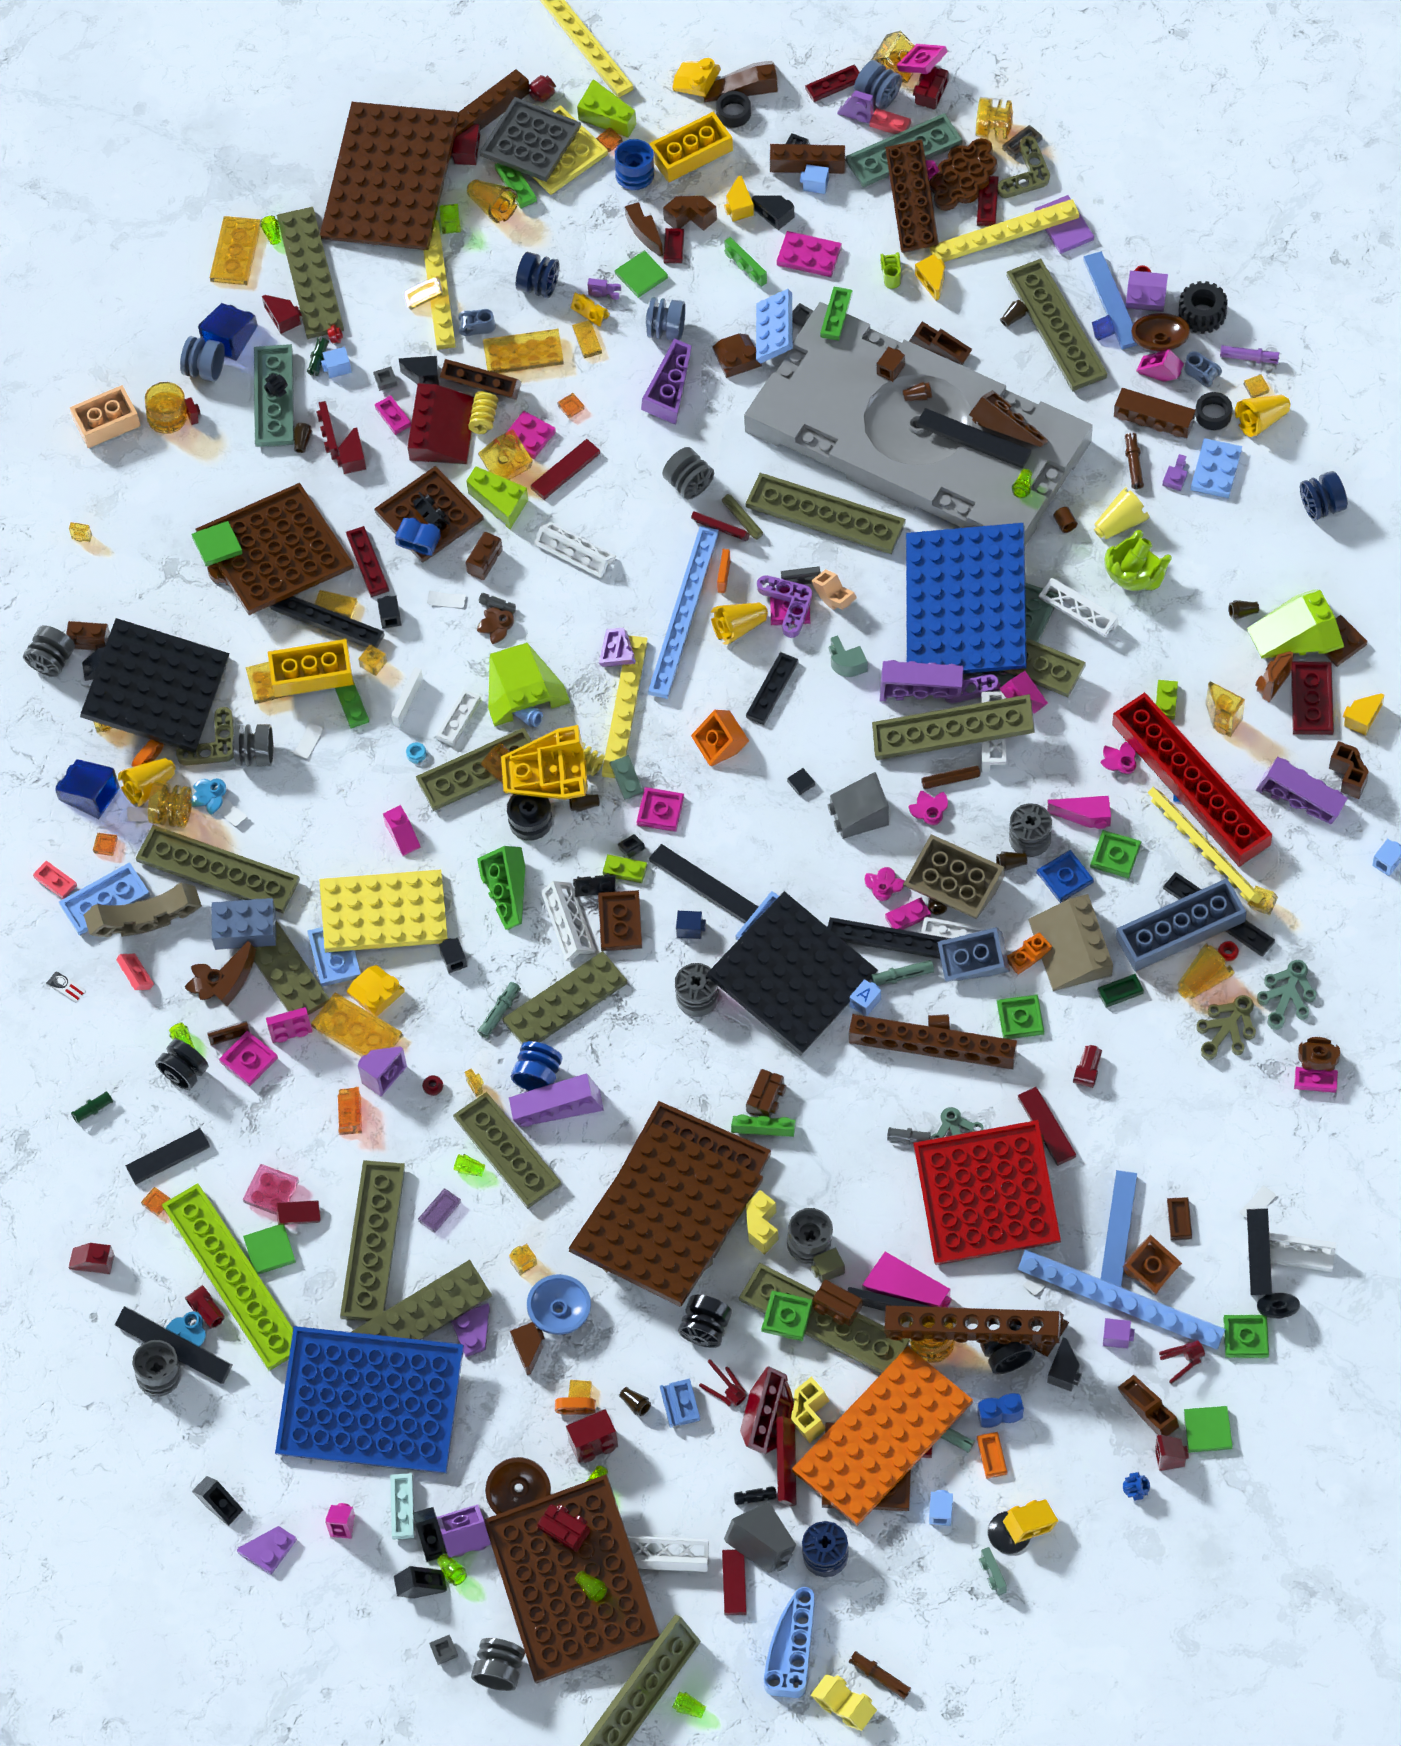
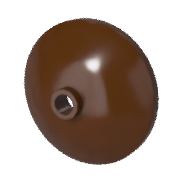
M1167 313L1146 315L1138 319L1133 324L1131 330L1132 338L1139 346L1156 352L1173 350L1180 347L1188 340L1190 333L1189 326L1185 320Z
M524 1457L508 1458L498 1463L490 1472L485 1487L486 1499L490 1508L497 1515L551 1495L550 1480L545 1470L535 1461ZM521 1484L523 1489L518 1491L515 1489V1485Z

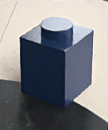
M677 910V938L701 939L702 931L706 932V919L702 918V911Z

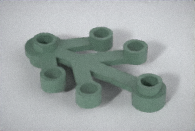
M1302 960L1290 962L1287 970L1266 975L1264 984L1268 988H1274L1278 981L1287 978L1289 980L1285 985L1269 991H1261L1257 995V1002L1260 1005H1267L1270 999L1282 995L1276 1011L1268 1016V1026L1273 1030H1279L1284 1026V1012L1290 998L1297 1009V1018L1304 1020L1309 1015L1308 1007L1304 1005L1295 988L1297 981H1299L1304 990L1303 998L1306 1002H1313L1316 999V991L1311 988L1306 978L1308 967ZM1299 969L1301 972L1297 973L1294 970ZM1272 979L1274 982L1269 983L1267 980ZM1311 993L1313 997H1308L1306 994ZM1265 996L1267 999L1261 1000L1260 997ZM1303 1010L1306 1014L1302 1015L1299 1011ZM1278 1021L1279 1024H1273L1272 1022Z
M948 1107L942 1111L940 1116L942 1125L938 1132L931 1136V1139L944 1137L949 1129L952 1136L963 1134L960 1132L959 1126L971 1132H975V1127H980L981 1130H984V1127L980 1122L972 1123L962 1118L958 1109ZM950 1114H952V1115H954L955 1117L952 1118V1119H949L947 1116L950 1115Z

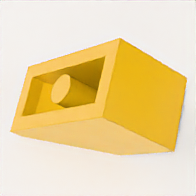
M738 176L726 195V204H724L725 212L727 215H730L733 222L754 216V204L742 176Z
M932 254L915 264V276L935 301L940 298L943 286L945 264L935 254Z
M1380 693L1354 700L1351 707L1347 706L1343 713L1345 718L1344 726L1366 736L1383 706L1385 695Z

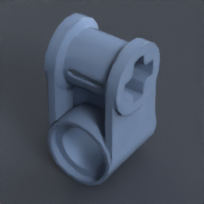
M489 309L462 311L458 315V319L461 321L459 328L461 335L488 334L496 328L493 312Z
M1193 351L1187 355L1184 368L1185 373L1199 381L1202 385L1210 387L1213 384V380L1222 374V369L1217 363L1204 357L1199 352Z

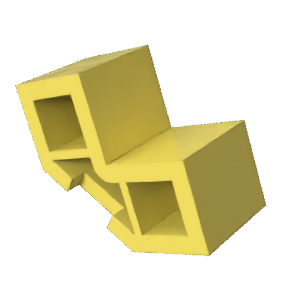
M759 1190L746 1204L748 1240L750 1244L765 1255L779 1240L778 1229L768 1222L776 1214V1202Z
M812 1376L795 1390L794 1408L791 1416L796 1429L809 1443L825 1431V1426L815 1413L829 1402L825 1391Z
M826 1674L812 1692V1698L828 1713L831 1714L833 1711L836 1715L840 1716L842 1722L847 1726L862 1731L877 1711L871 1704L872 1699L864 1693L860 1695L851 1692L845 1686L847 1682L840 1676L836 1675L833 1677Z

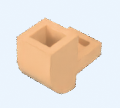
M825 569L812 580V584L819 597L832 610L836 608L843 610L857 599L853 591L842 586L838 575Z

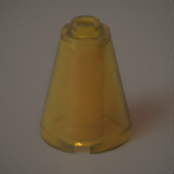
M477 179L470 182L467 186V195L496 223H500L502 220L504 222L507 221L517 208L515 200L516 198L518 199V195L510 187Z
M1206 943L1178 982L1177 986L1179 989H1177V992L1184 999L1187 997L1193 999L1232 977L1235 972L1230 965L1226 967L1225 958L1211 945L1208 946Z

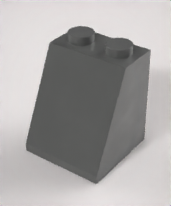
M876 772L830 795V803L827 804L830 815H834L836 832H840L843 839L889 825V805Z
M770 1502L733 1518L724 1537L727 1544L768 1573L775 1570L779 1572L785 1569L796 1547V1543Z

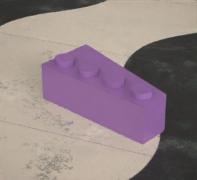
M674 338L642 398V411L676 425L691 355V345Z
M883 661L879 701H887V697H896V700H904L906 696H914L916 699H924L928 695H933L934 698L961 697L963 666H957L956 664H925L915 661Z
M1278 756L1267 769L1255 790L1260 793L1263 790L1272 794L1271 798L1278 801L1280 798L1287 800L1293 808L1307 809V814L1329 824L1335 821L1348 799L1339 790L1330 788L1322 780L1313 778L1305 770L1296 768L1288 760Z
M587 1073L509 1097L512 1118L519 1127H529L533 1124L604 1111L600 1089Z

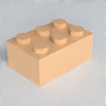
M123 385L69 407L73 421L87 448H91L141 426L138 414Z

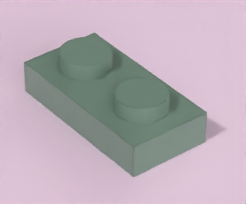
M629 755L609 763L624 800L644 792Z
M990 1547L981 1550L979 1563L982 1570H987L989 1574L987 1580L991 1590H996L998 1596L1006 1593L1007 1585Z

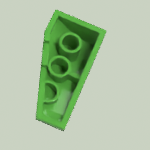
M502 846L477 858L481 880L489 888V897L494 899L497 905L496 911L505 930H509L522 924L525 862L522 847Z

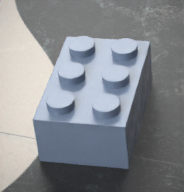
M273 898L211 902L212 941L215 950L242 948L247 941L254 947L276 946V908Z

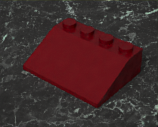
M418 383L407 447L409 460L467 464L472 434L468 424L473 409L474 397L437 384Z

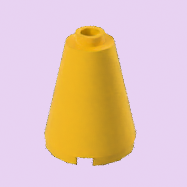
M1284 395L1243 399L1237 402L1235 406V416L1240 419L1241 424L1238 425L1243 433L1248 437L1259 435L1290 411L1291 403Z
M760 602L716 606L711 610V613H714L711 623L717 638L723 639L725 641L723 644L728 645L766 621L768 610Z
M163 758L120 771L118 773V781L122 780L124 786L121 789L126 798L133 805L137 803V807H140L175 775L176 768L171 760Z

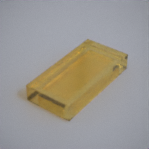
M437 276L404 292L407 307L410 310L443 295L441 282Z
M591 320L572 325L584 359L602 354V349Z
M323 590L319 591L315 601V605L352 618L358 603L357 598Z

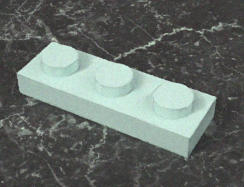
M412 1473L390 1475L392 1539L414 1538V1517L412 1514L414 1513Z

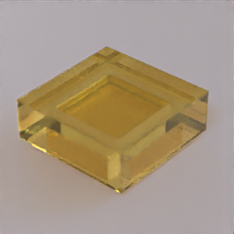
M1262 374L1244 380L1243 383L1251 398L1267 394L1270 390Z
M570 1380L568 1397L590 1398L592 1381Z

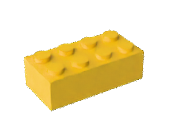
M714 111L649 143L653 149L654 164L668 183L733 151L732 136Z
M346 639L267 652L275 697L354 685Z

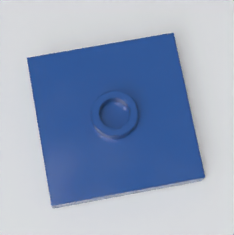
M1071 850L1037 869L1039 877L1060 903L1094 883L1092 876Z

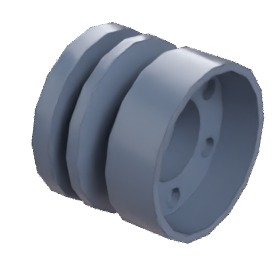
M871 60L860 71L855 81L854 92L856 90L873 95V105L880 109H886L894 101L900 90L902 76L897 72L894 73L891 69L886 70V67L876 60Z
M652 297L646 313L647 337L653 338L656 330V337L660 339L663 331H666L667 340H674L675 338L680 341L685 323V301L671 300L669 308H666L665 299L662 298L658 307V298Z
M189 336L184 343L181 353V374L185 376L191 375L194 378L200 375L201 379L215 382L219 378L224 364V344L213 340H208L205 343L203 338L197 339V337Z

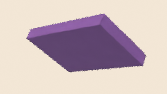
M1069 195L1034 208V211L1071 200ZM1080 213L1077 219L1045 229L1060 254L1094 240V235Z

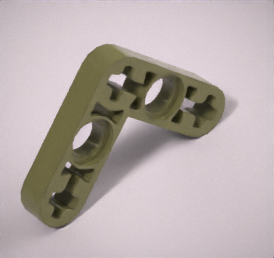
M1032 136L1023 137L1019 146L1028 172L1001 180L998 184V194L1002 198H1010L1045 187L1049 183L1050 172L1037 141ZM1025 143L1031 145L1032 153L1029 154V148L1025 146ZM1032 158L1039 159L1040 163L1038 165H1032L1029 160ZM1038 170H1040L1041 176H1042V177H1045L1044 180H1041V178H1038V175H1039ZM1025 179L1029 182V185L1022 187L1019 185V181ZM1003 186H1006L1007 188H1009V191H1006V189H1003Z
M220 707L215 711V742L198 744L196 750L197 757H194L195 754L193 752L180 748L177 749L176 756L181 765L227 762L234 758L232 750L234 721L229 708ZM223 714H226V724H223L221 719ZM222 731L230 732V735L226 738L219 736ZM223 744H227V754H223ZM203 750L211 751L208 757L200 755ZM184 753H188L187 758H183Z

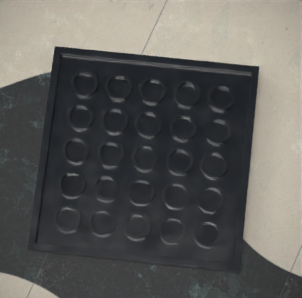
M115 618L80 718L196 753L230 653Z
M784 891L709 970L706 976L801 1056L850 1003L849 997L865 979L869 982L872 978L871 974H876L878 969Z

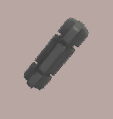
M481 593L479 596L480 604L485 606L488 604V607H495L501 611L507 610L512 614L516 611V604L506 603V600L495 596L489 597L487 593Z

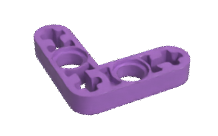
M768 575L761 576L757 580V590L761 595L790 602L782 625L783 634L788 638L798 636L812 601L811 588L803 584ZM782 587L790 589L786 594L780 593L779 590ZM806 593L807 595L804 598L800 597V595ZM800 608L803 612L800 615H795L792 613V610ZM792 620L795 621V628H792V630H788V628H790L792 625Z
M992 674L962 680L963 694H961V697L944 699L948 703H957L980 698L981 692H998L1000 683L997 677ZM989 682H993L992 687H988ZM975 685V691L971 693L966 692L968 686Z

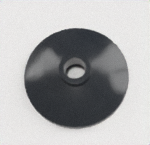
M1287 1293L1265 1295L1257 1302V1310L1260 1314L1276 1319L1292 1316L1300 1309L1299 1299Z
M1008 1511L997 1514L990 1521L988 1538L992 1546L998 1551L1013 1554L1023 1550L1029 1544L1030 1539L1018 1543L1014 1542L1003 1523V1520L1008 1515Z

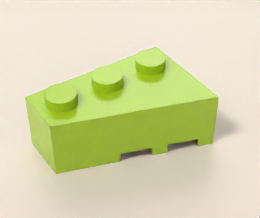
M594 79L591 81L577 106L578 120L629 138L637 124L635 110Z
M475 466L466 480L468 494L484 508H488L497 519L499 518L503 521L508 529H511L528 502L527 487Z

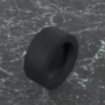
M738 91L726 92L716 102V115L724 126L730 128L743 126L751 117V102L744 93ZM729 104H740L745 108L738 115H729L723 112V108Z
M1209 392L1202 395L1196 404V421L1200 426L1208 430H1220L1226 427L1232 417V402L1226 395L1218 392ZM1216 404L1225 409V414L1219 418H1211L1204 415L1202 410L1207 405Z

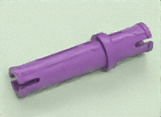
M1222 345L1220 357L1256 361L1258 364L1261 362L1278 364L1280 352L1263 351L1262 348L1255 350Z

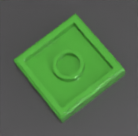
M645 250L615 269L617 277L637 298L668 279V274Z
M228 521L191 534L205 566L242 554V549Z
M1102 830L1090 867L1129 879L1142 841Z
M1038 994L997 1000L1003 1038L1015 1039L1044 1035Z
M275 1225L243 1236L252 1266L258 1275L296 1263L284 1225Z
M772 1290L761 1332L803 1341L813 1307L812 1299Z
M1224 1315L1223 1321L1224 1328L1226 1329L1224 1333L1225 1358H1269L1266 1316Z
M1227 1406L1184 1409L1189 1453L1232 1449Z

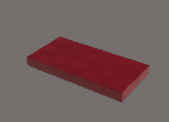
M1292 661L1293 734L1333 735L1332 662Z

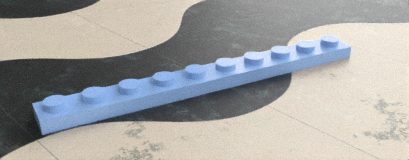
M699 527L648 690V694L651 696L665 699L669 697L719 536V530Z
M1027 1249L1024 1251L1018 1267L1019 1271L1195 1341L1198 1340L1200 1343L1215 1349L1219 1348L1226 1330L1223 1327Z

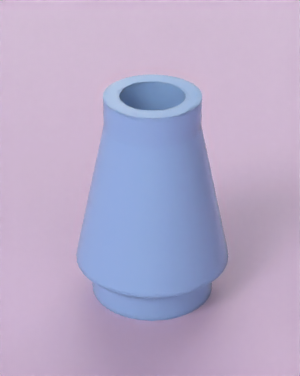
M533 707L512 713L530 727H537L543 718V713L538 708Z

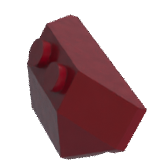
M770 1366L765 1368L750 1390L740 1428L745 1446L763 1455L777 1448V1417L784 1416L791 1419L794 1408V1399L787 1382V1374Z

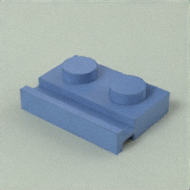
M690 1378L669 1383L666 1386H660L670 1428L676 1425L681 1426L700 1421Z

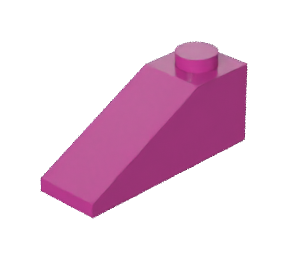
M1109 795L1048 800L1047 811L1052 815L1089 828L1103 829L1111 825Z

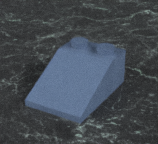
M997 927L937 942L945 982L989 977L1010 972L1003 933Z

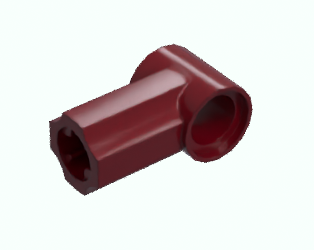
M1085 1046L1080 1064L1077 1065L1073 1083L1094 1088L1098 1074L1097 1068L1102 1055V1050L1097 1046Z
M203 1285L185 1297L191 1309L202 1316L210 1329L216 1328L225 1319L223 1313L213 1302L212 1296Z

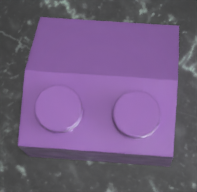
M1130 270L1126 309L1164 312L1168 274Z
M399 1046L371 1050L367 1055H363L360 1058L357 1066L362 1084L379 1096H382L405 1070L407 1063L404 1050Z
M478 1504L437 1517L449 1558L460 1557L466 1552L472 1550L479 1551L491 1545Z

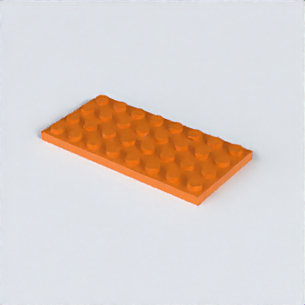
M907 1346L792 1468V1472L853 1524L858 1526L973 1403V1399Z

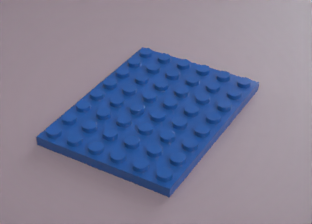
M1024 523L906 533L907 662L915 661L917 663H936L939 665L956 664L957 666H963V674L1027 668Z
M294 1326L275 1454L447 1474L464 1345Z

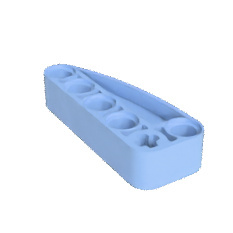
M801 1587L794 1593L774 1631L764 1673L765 1691L771 1696L800 1698L806 1692L815 1607L814 1593L808 1587ZM806 1596L810 1598V1601L801 1603L799 1599ZM804 1617L808 1619L806 1624H799L797 1622L799 1618ZM797 1639H804L806 1643L799 1646L795 1644V1641ZM801 1660L804 1664L801 1667H795L793 1662ZM773 1679L780 1682L775 1687L770 1686L768 1683ZM794 1682H799L798 1688L793 1687Z

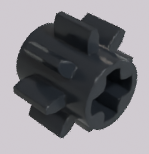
M271 374L265 378L267 383L264 385V389L269 396L280 398L287 393L285 388L288 384L282 375L276 376V374Z

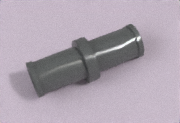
M889 1127L887 1140L906 1142L907 1145L915 1142L931 1140V1132L913 1131L912 1128L905 1130Z

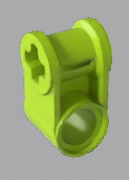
M899 252L891 255L880 254L884 284L889 289H895L901 284Z

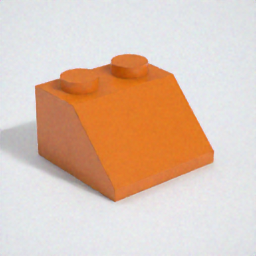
M714 709L691 735L709 766H714L738 754L749 742L729 710Z

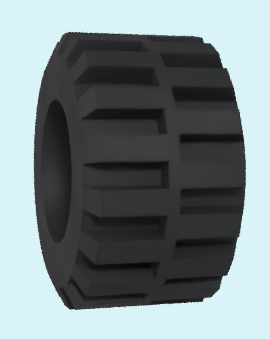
M1197 281V284L1191 283L1189 287H1185L1184 291L1181 292L1178 316L1187 322L1189 330L1193 329L1192 332L1197 333V331H1200V334H1205V331H1208V333H1211L1213 329L1218 330L1220 325L1224 324L1227 314V295L1223 293L1221 287L1217 288L1215 283L1209 284V281H1205V283ZM1207 305L1210 307V309L1200 310L1195 306Z

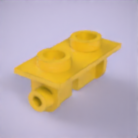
M575 292L570 308L601 327L603 318L607 319L610 315L608 309L603 308L599 304L595 305V302L586 297L585 294L581 295Z

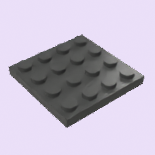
M514 97L480 150V156L547 182L581 128V122Z

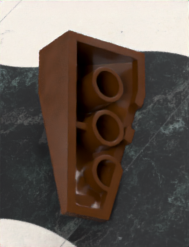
M770 60L752 63L716 79L706 97H703L704 103L717 101L722 94L729 91H738L746 96L778 92L774 62Z
M993 390L983 395L969 414L973 422L979 426H984L1039 447H1043L1048 442L1033 425H1026L1024 417L1020 413L1013 412L1010 409L1012 405Z

